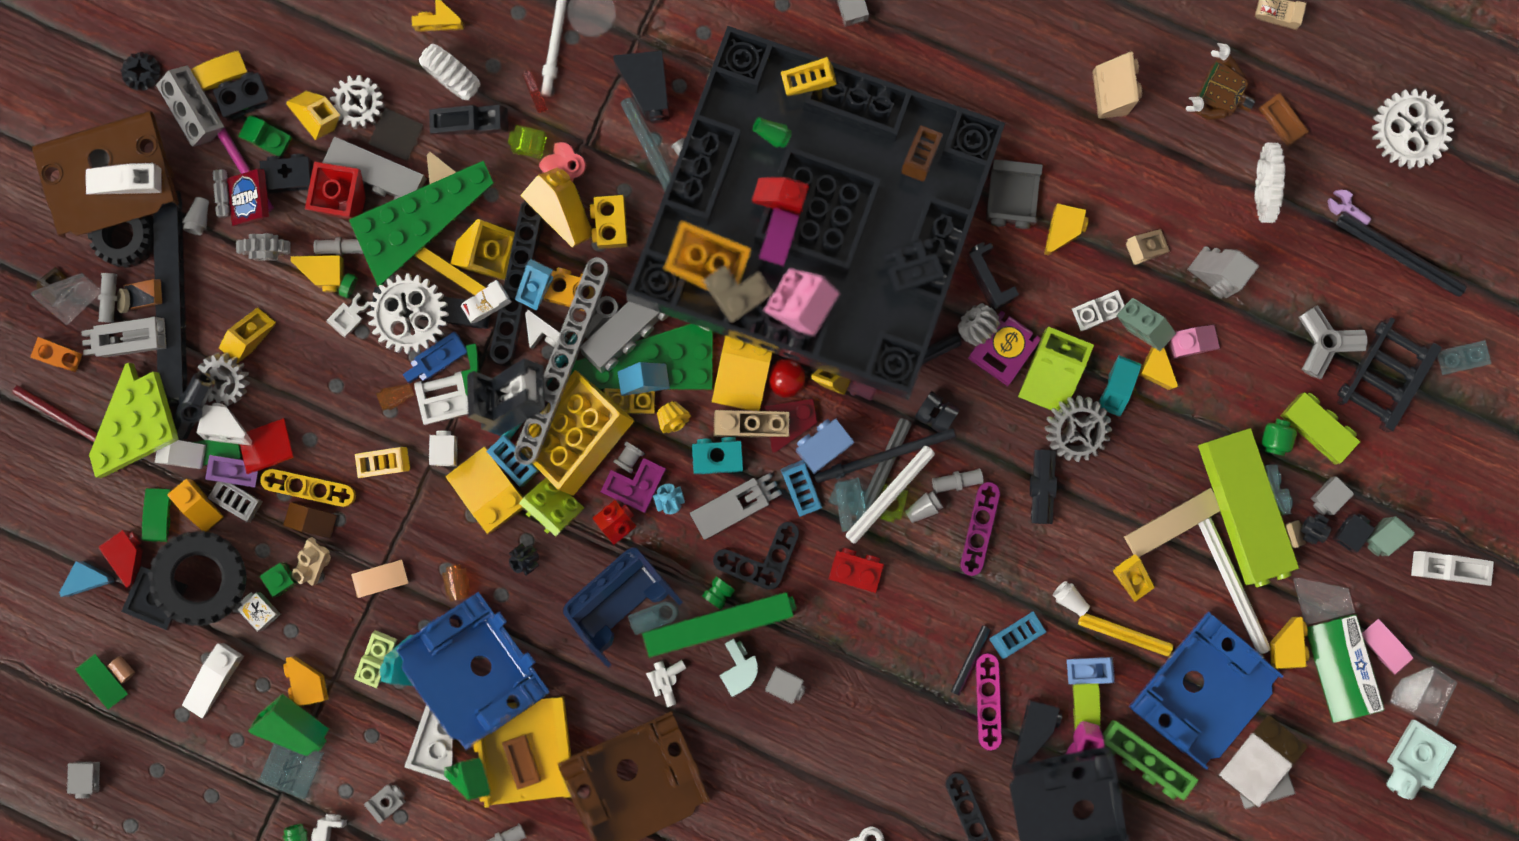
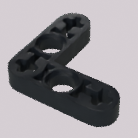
M791 522L782 523L778 527L764 564L723 549L714 555V566L722 572L764 589H774L782 579L798 539V528ZM791 526L795 536L789 537L786 544H791L790 549L788 550L783 545H776L777 539L781 542L783 540L784 534L781 533V530ZM775 549H782L786 553V558L782 563H776L772 560L771 555ZM726 553L729 555L728 559L735 562V557L740 558L741 560L736 566V573L730 571L733 566L728 564L724 568L720 567V562L717 560L718 556H723ZM745 562L751 563L754 566V572L749 577H745L740 573V566ZM758 566L764 568L761 571L763 574L768 575L770 571L773 572L774 578L777 579L776 583H771L767 586L765 585L766 580L760 577L758 582L753 581L757 575Z

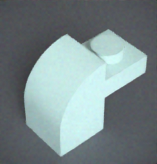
M734 639L728 641L725 645L736 666L720 674L732 697L747 689L757 675L755 655L746 660L744 655L748 654L741 641L736 643Z

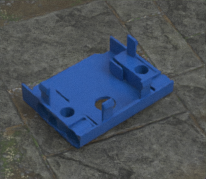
M479 592L441 617H437L428 623L417 634L400 644L396 650L403 660V672L448 736L453 739H459L465 749H468L488 734L495 732L549 693L547 687L532 668V665L536 662L528 652L525 655L522 654L503 627L507 623L500 612L495 615ZM449 620H457L460 624V627H452L449 623ZM484 656L490 661L491 671L488 675L477 676L472 672L471 661L474 657ZM506 700H514L516 702L517 708H510L507 705Z
M1206 612L1133 700L1129 708L1202 768L1208 769L1206 766L1211 758L1221 757L1272 695L1273 682L1278 677L1283 678V675L1267 663L1259 652L1251 648L1210 612ZM1226 637L1232 642V647L1228 651H1224L1221 646L1222 640ZM1190 671L1199 672L1204 679L1202 689L1195 693L1187 691L1183 685V678ZM1167 713L1170 721L1168 725L1161 727L1158 719L1160 715Z

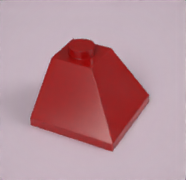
M314 162L305 210L348 220L363 214L366 197L361 170Z

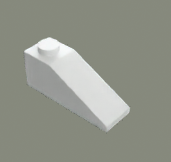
M218 643L203 664L182 706L203 719L244 656L227 644Z

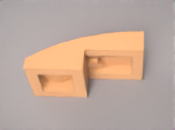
M402 560L351 574L357 598L408 584Z

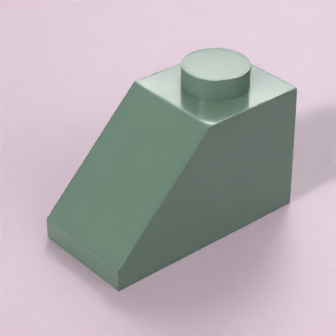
M1397 517L1383 518L1366 540L1369 544L1367 548L1376 556H1389L1415 533Z

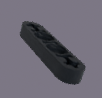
M951 773L946 778L945 786L968 841H982L985 837H988V841H993L967 779L961 773ZM955 777L958 780H963V783L960 785L962 792L965 793L968 790L969 795L961 796L957 800L954 799V796L959 795L957 790L950 788V785L953 783L952 779ZM963 800H970L973 803V810L968 814L960 811L959 806ZM973 823H980L983 826V832L978 837L972 836L969 832V828Z

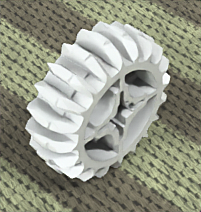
M430 44L421 53L422 55L419 58L420 65L452 93L461 99L469 100L478 91L477 89L480 86L479 79L443 48L436 44Z

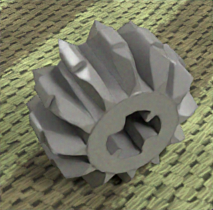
M983 303L978 306L974 305L970 311H967L965 316L961 317L962 321L958 324L961 337L965 341L975 346L980 343L984 344L988 338L991 339L993 333L997 332L996 328L1000 325L999 316L992 308Z

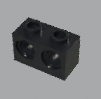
M246 73L241 76L240 80L233 83L232 81L223 82L218 85L219 88L213 90L221 113L228 122L273 105L264 78L259 73ZM255 85L259 86L258 93L250 96L249 89ZM235 94L236 101L231 105H227V97Z

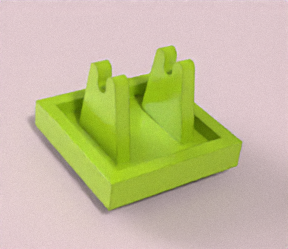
M547 478L524 496L519 503L528 511L526 515L529 518L533 515L546 527L544 531L547 534L551 532L555 536L584 509L575 498L558 490Z

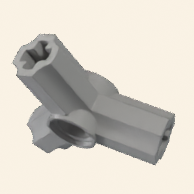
M1318 305L1299 316L1300 321L1314 341V346L1301 369L1306 374L1322 379L1335 352L1366 351L1367 335L1365 330H1333ZM1324 336H1329L1332 339L1333 345L1331 348H1327L1323 344Z

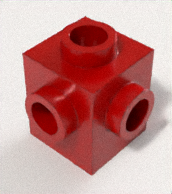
M616 500L604 507L603 510L592 518L613 545L637 527L631 519L634 516L626 504L621 507Z

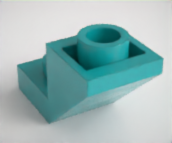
M1120 355L1117 357L1109 373L1108 385L1099 400L1100 408H1105L1107 412L1119 417L1121 416L1131 397L1141 368L1140 363Z

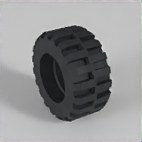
M205 531L185 532L168 540L169 542L158 550V554L153 559L151 571L149 572L150 591L158 607L170 618L187 625H208L228 616L240 603L246 588V569L241 555L228 540L217 534ZM195 555H203L213 559L222 572V583L219 591L212 598L202 602H193L182 597L177 591L174 582L175 572L179 564L186 558Z

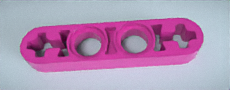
M986 653L980 655L976 660L978 740L980 745L986 750H995L1001 744L1002 739L999 663L995 656ZM987 657L990 662L994 663V667L989 668V675L995 674L994 680L990 678L980 680L981 674L986 676L985 668L981 667L980 664L985 662ZM991 682L995 687V692L991 696H984L981 692V687L984 683ZM986 707H992L996 712V716L992 721H986L982 717V711ZM982 724L989 726L997 724L996 729L991 728L992 735L997 738L996 741H992L991 746H988V743L983 741V737L988 735V729H982Z

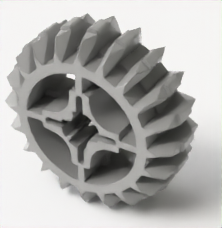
M1077 396L1074 402L1071 397H1068L1067 405L1060 401L1059 406L1061 408L1059 410L1052 408L1051 410L1055 416L1047 417V421L1051 425L1045 426V430L1049 432L1046 439L1051 441L1050 447L1052 450L1057 449L1056 454L1058 456L1064 455V458L1068 461L1073 457L1076 462H1079L1081 456H1083L1085 460L1089 461L1090 453L1098 456L1096 449L1099 447L1104 450L1105 446L1102 442L1110 441V437L1105 433L1112 431V428L1107 425L1111 422V419L1105 416L1107 411L1105 408H1100L1101 404L1098 401L1092 403L1090 397L1083 401L1081 396ZM1080 411L1091 413L1089 416L1084 415L1081 418L1073 415V413ZM1067 419V427L1062 431L1063 434H1061L1062 424ZM1074 421L1077 425H1080V427L1082 428L1081 432L1083 436L1079 432L1077 433V431L1075 430L1076 426L1073 423ZM1096 423L1095 432H1094L1092 438L1090 439V436H1089L1090 430H1091L1093 427H1095L1094 424ZM1075 440H1081L1084 444L1079 446H1070L1066 443H1068L1069 441L1072 443Z

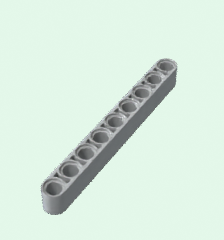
M601 258L591 259L585 267L544 373V401L550 403L551 410L544 415L539 412L526 420L514 452L516 460L521 464L531 465L537 461L580 347L583 344L609 276V266ZM595 264H602L604 266L602 275H592L591 269ZM586 287L595 288L596 292L593 298H583L582 293ZM580 309L585 310L587 314L586 319L583 322H576L574 320V313ZM570 332L576 333L578 337L574 345H567L565 343V336ZM561 355H566L569 359V363L565 368H558L556 365V359ZM551 378H557L560 382L559 388L553 392L549 391L547 382ZM533 424H539L542 428L541 435L533 438L529 433V429ZM524 447H530L533 451V456L530 460L524 461L521 458L520 453Z

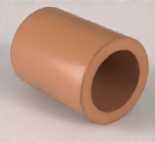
M122 656L117 657L107 666L122 684L135 674V671Z

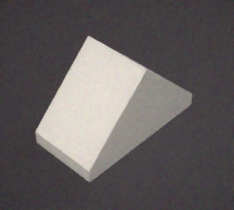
M178 440L158 450L155 463L202 469L206 445Z

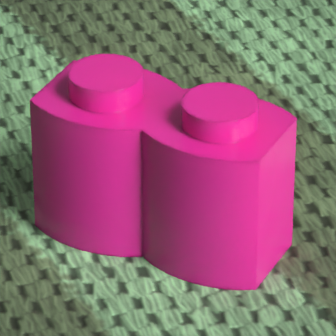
M1085 721L1080 722L1074 732V742L1070 745L1066 754L1103 747L1104 741L1099 725ZM1077 766L1072 771H1079L1082 767Z

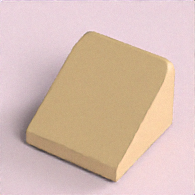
M1299 520L1284 524L1292 548L1306 543L1303 540L1304 533L1300 531L1301 524Z

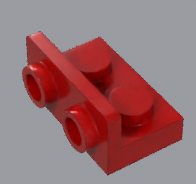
M842 548V552L836 551L828 579L876 593L881 572L884 568V564L879 563L880 558L866 555L865 559L856 556V551Z

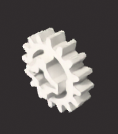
M360 75L357 76L356 81L351 76H348V83L345 84L340 80L341 88H333L337 95L336 97H330V100L336 103L333 107L340 114L339 120L343 119V125L346 127L351 122L354 129H357L358 124H361L363 128H367V121L374 124L375 120L373 117L375 115L381 117L382 115L378 108L384 107L383 102L379 101V99L383 98V94L377 92L379 89L377 84L371 86L372 81L369 78L363 82ZM355 87H362L360 91L352 90ZM346 95L345 103L342 104L343 96ZM352 95L360 101L363 109L355 105L351 97ZM373 98L372 107L369 111V102ZM354 114H362L361 117H351Z

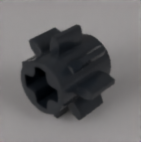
M1316 514L1315 517L1309 515L1300 529L1305 534L1303 540L1315 545L1318 541L1324 543L1332 527L1327 525L1329 519L1320 514Z
M521 543L509 552L511 556L509 565L516 573L523 572L527 576L539 566L537 563L539 554L532 546L525 547Z

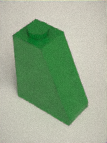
M281 694L258 713L248 732L308 756L314 750L318 752L325 745L327 740L324 737L329 728L284 694Z

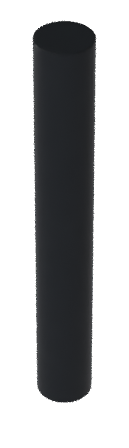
M982 625L950 692L958 696L960 695L991 629Z

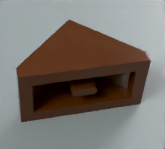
M290 502L283 526L331 539L338 515Z

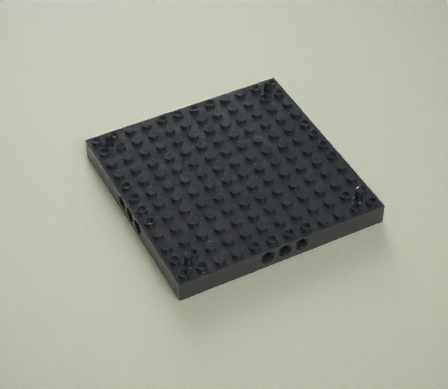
M727 26L627 291V301L909 400L1005 123L833 62L831 64L837 85L787 96L781 72L822 58ZM820 70L822 78L826 77L825 70ZM811 72L812 81L817 80L815 72ZM802 74V83L805 84L807 83L805 74ZM792 76V85L793 87H796V78L795 76ZM758 118L787 125L788 129L791 130V137L787 145L783 148L774 147L753 131L755 121ZM920 125L943 134L924 181L914 179L901 172ZM921 137V140L934 144V141ZM917 146L920 149L930 152V150ZM914 155V157L927 161L926 159ZM759 178H787L808 185L784 265L759 258L774 211L772 208L752 203ZM683 221L750 248L751 251L739 285L759 272L773 293L735 321L730 322L710 291L664 269L681 222ZM930 239L933 248L925 251L926 256L937 254L944 278L896 294L888 269L897 265L895 261L885 263L882 254L890 252L891 248L899 246L903 248L912 245L914 241L921 240L922 242ZM916 254L904 257L905 263L918 259ZM789 269L823 277L839 293L815 335L797 331L764 311Z

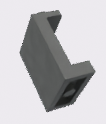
M994 159L991 166L986 221H991V225L1006 226V223L1015 224V227L1019 229H1030V226H1034L1037 220L1036 208L1039 180L1042 175L1043 165Z

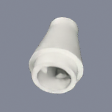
M1064 581L1053 593L1057 603L1077 613L1080 617L1090 608V605L1086 603L1072 583L1069 584L1067 581Z

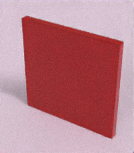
M284 418L247 431L246 433L251 438L252 444H240L247 475L294 458Z

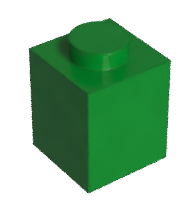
M280 562L260 575V578L273 597H279L299 584L291 577L292 571L287 563Z

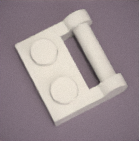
M461 371L455 372L453 376L422 383V381L414 383L424 425L468 415V401ZM457 385L458 391L426 399L425 392Z

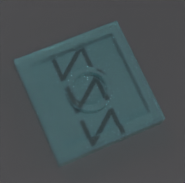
M274 743L258 782L305 800L324 753L314 750L308 756H304Z

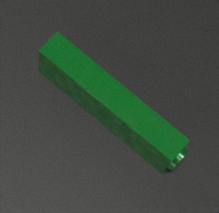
M782 593L650 630L642 634L648 656L653 657L793 617L792 612L797 610L793 596L788 597L787 593Z

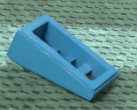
M503 435L486 452L522 488L539 470L534 464H520L512 471L510 468L517 462L515 456L506 464L503 460L512 452H515L516 446ZM507 444L509 448L498 457L496 453ZM522 452L520 453L524 461L529 460ZM527 466L529 470L519 478L517 475Z
M803 460L780 469L799 517L822 508ZM798 471H802L803 473L793 478H789V475L796 473ZM806 480L805 484L793 488L792 484ZM807 489L810 490V492L805 495H802L800 497L796 496L797 493H800ZM813 498L814 502L802 507L800 506L801 502Z
M1033 611L992 636L990 641L999 656L1004 659L1046 633V630ZM1026 621L1030 622L1031 626L1036 632L1035 634L1031 633L1030 629L1025 623ZM1018 626H1020L1023 630L1024 634L1027 637L1026 639H1024L1021 635L1020 631L1017 628ZM1010 631L1013 633L1014 637L1016 638V640H1017V642H1018L1017 645L1014 643L1013 639H1012L1011 636L1009 635V632H1010ZM1001 637L1004 638L1010 649L1007 648L1006 644L1004 643Z

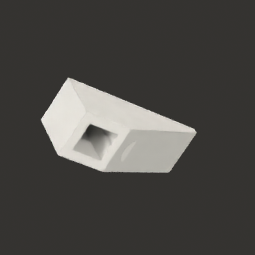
M126 164L86 169V194L161 193V168L155 164Z

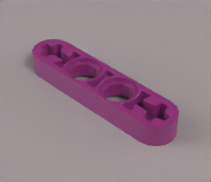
M989 482L982 484L977 490L962 552L960 568L968 576L979 574L983 568L1000 496L999 488ZM988 487H991V492L995 493V496L990 497L988 505H993L992 510L986 506L978 507L979 501L981 503L985 501V495L982 494V490H987ZM984 510L988 512L989 521L986 524H979L977 522L976 514L978 511ZM974 534H979L983 537L984 544L982 547L974 548L971 545L970 539ZM968 549L973 552H982L981 557L975 556L974 562L978 564V568L973 569L972 572H969L968 567L965 566V562L970 561L972 554H967Z

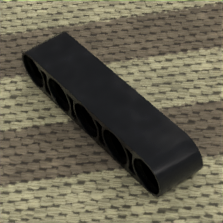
M374 287L373 293L381 294L382 291L379 287ZM402 293L401 297L406 307V314H403V317L410 318L413 311L407 308L406 295ZM416 293L412 296L411 302L413 305H419L422 302V294ZM373 296L372 302H376L377 299ZM443 297L439 300L440 302H446L448 305L442 308V311L449 314V316L442 317V321L445 323L482 329L489 328L490 315L475 323L469 321L461 307L466 300ZM397 299L390 300L388 303V310L390 312L397 310L399 306ZM423 316L419 319L429 321L426 316Z

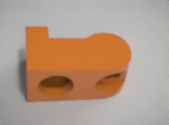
M38 337L30 358L76 372L83 354Z

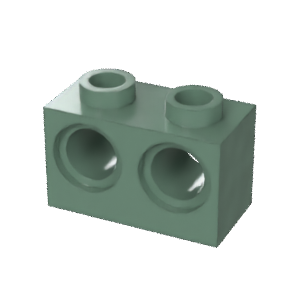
M1133 297L1116 315L1128 332L1158 351H1161L1176 334L1165 317Z

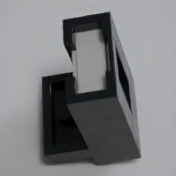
M524 358L494 378L475 371L467 374L468 418L481 422V429L501 436L544 410L543 366Z

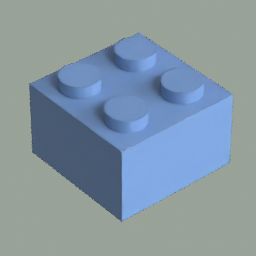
M827 419L817 427L818 433L813 437L808 434L797 442L799 447L796 449V453L813 475L854 443L836 419L832 422Z

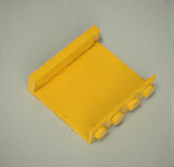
M564 696L539 700L498 730L488 734L474 744V751L479 752V758L482 760L490 788V795L480 798V802H484L485 807L553 797H571L557 765L558 762L571 757ZM516 702L507 703L510 708H517ZM526 734L541 782L517 790L502 742Z

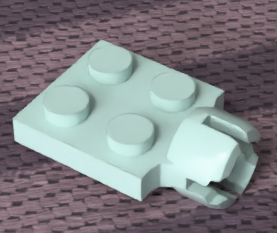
M1411 720L1387 761L1394 767V772L1387 782L1388 788L1393 792L1395 790L1398 791L1397 794L1405 799H1414L1422 786L1432 789L1457 746L1418 721Z

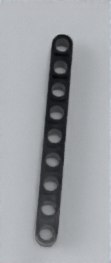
M175 191L179 202L178 205L173 202L163 204L159 212L153 214L155 279L161 280L162 304L155 305L156 317L164 318L166 349L157 350V372L160 374L169 406H178L179 396L188 387L183 210L180 191Z

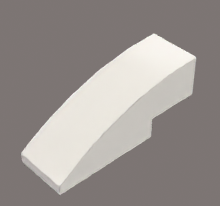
M1414 551L1411 576L1491 586L1494 561Z

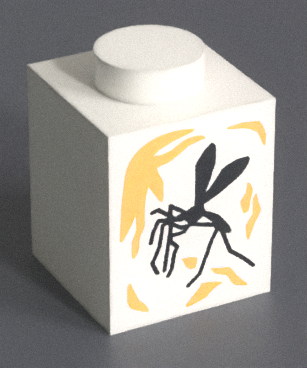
M262 593L248 594L240 602L242 606L238 609L257 631H263L280 615L278 610Z

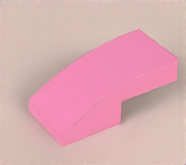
M1379 619L1362 633L1364 642L1377 654L1378 659L1394 675L1414 659Z

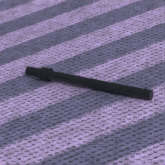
M954 428L844 465L842 463L833 465L832 469L814 474L817 484L833 478L837 480L846 477L848 473L920 450L924 446L929 447L955 438L956 433Z

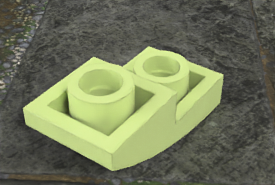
M374 630L354 679L377 688L381 681L380 666L384 661V656L394 649L397 639Z

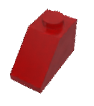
M759 178L752 203L800 216L808 185L787 178Z
M129 530L120 531L98 547L125 587L133 586L140 570L143 553L140 547V538L135 532H130Z

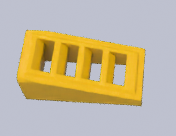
M828 57L781 72L787 96L837 85L833 67ZM820 70H825L826 77L822 78ZM811 72H815L817 80L812 81ZM802 74H805L807 83L805 84L802 83ZM792 76H795L796 78V87H793L792 85Z
M407 447L355 454L358 478L410 471ZM385 455H388L390 469H387ZM375 456H378L380 470H377ZM366 457H369L370 472H367Z

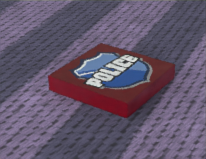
M255 169L227 178L232 226H242L269 218L264 169Z

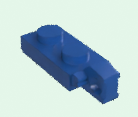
M454 331L416 356L415 360L410 363L413 368L405 372L403 376L409 384L418 378L422 381H425L427 378L430 379L466 355L467 349Z

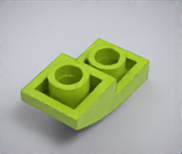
M1099 683L1073 684L1074 728L1076 729L1082 721L1096 724L1100 727Z

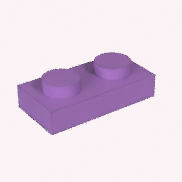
M209 455L205 480L255 487L258 471L247 475L243 460Z

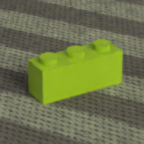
M1305 392L1299 394L1280 416L1285 421L1291 422V426L1334 465L1341 464L1359 444L1360 441L1356 438L1357 434L1350 427H1343L1337 421L1339 418L1328 409L1325 411L1319 405L1320 401L1313 394H1306Z

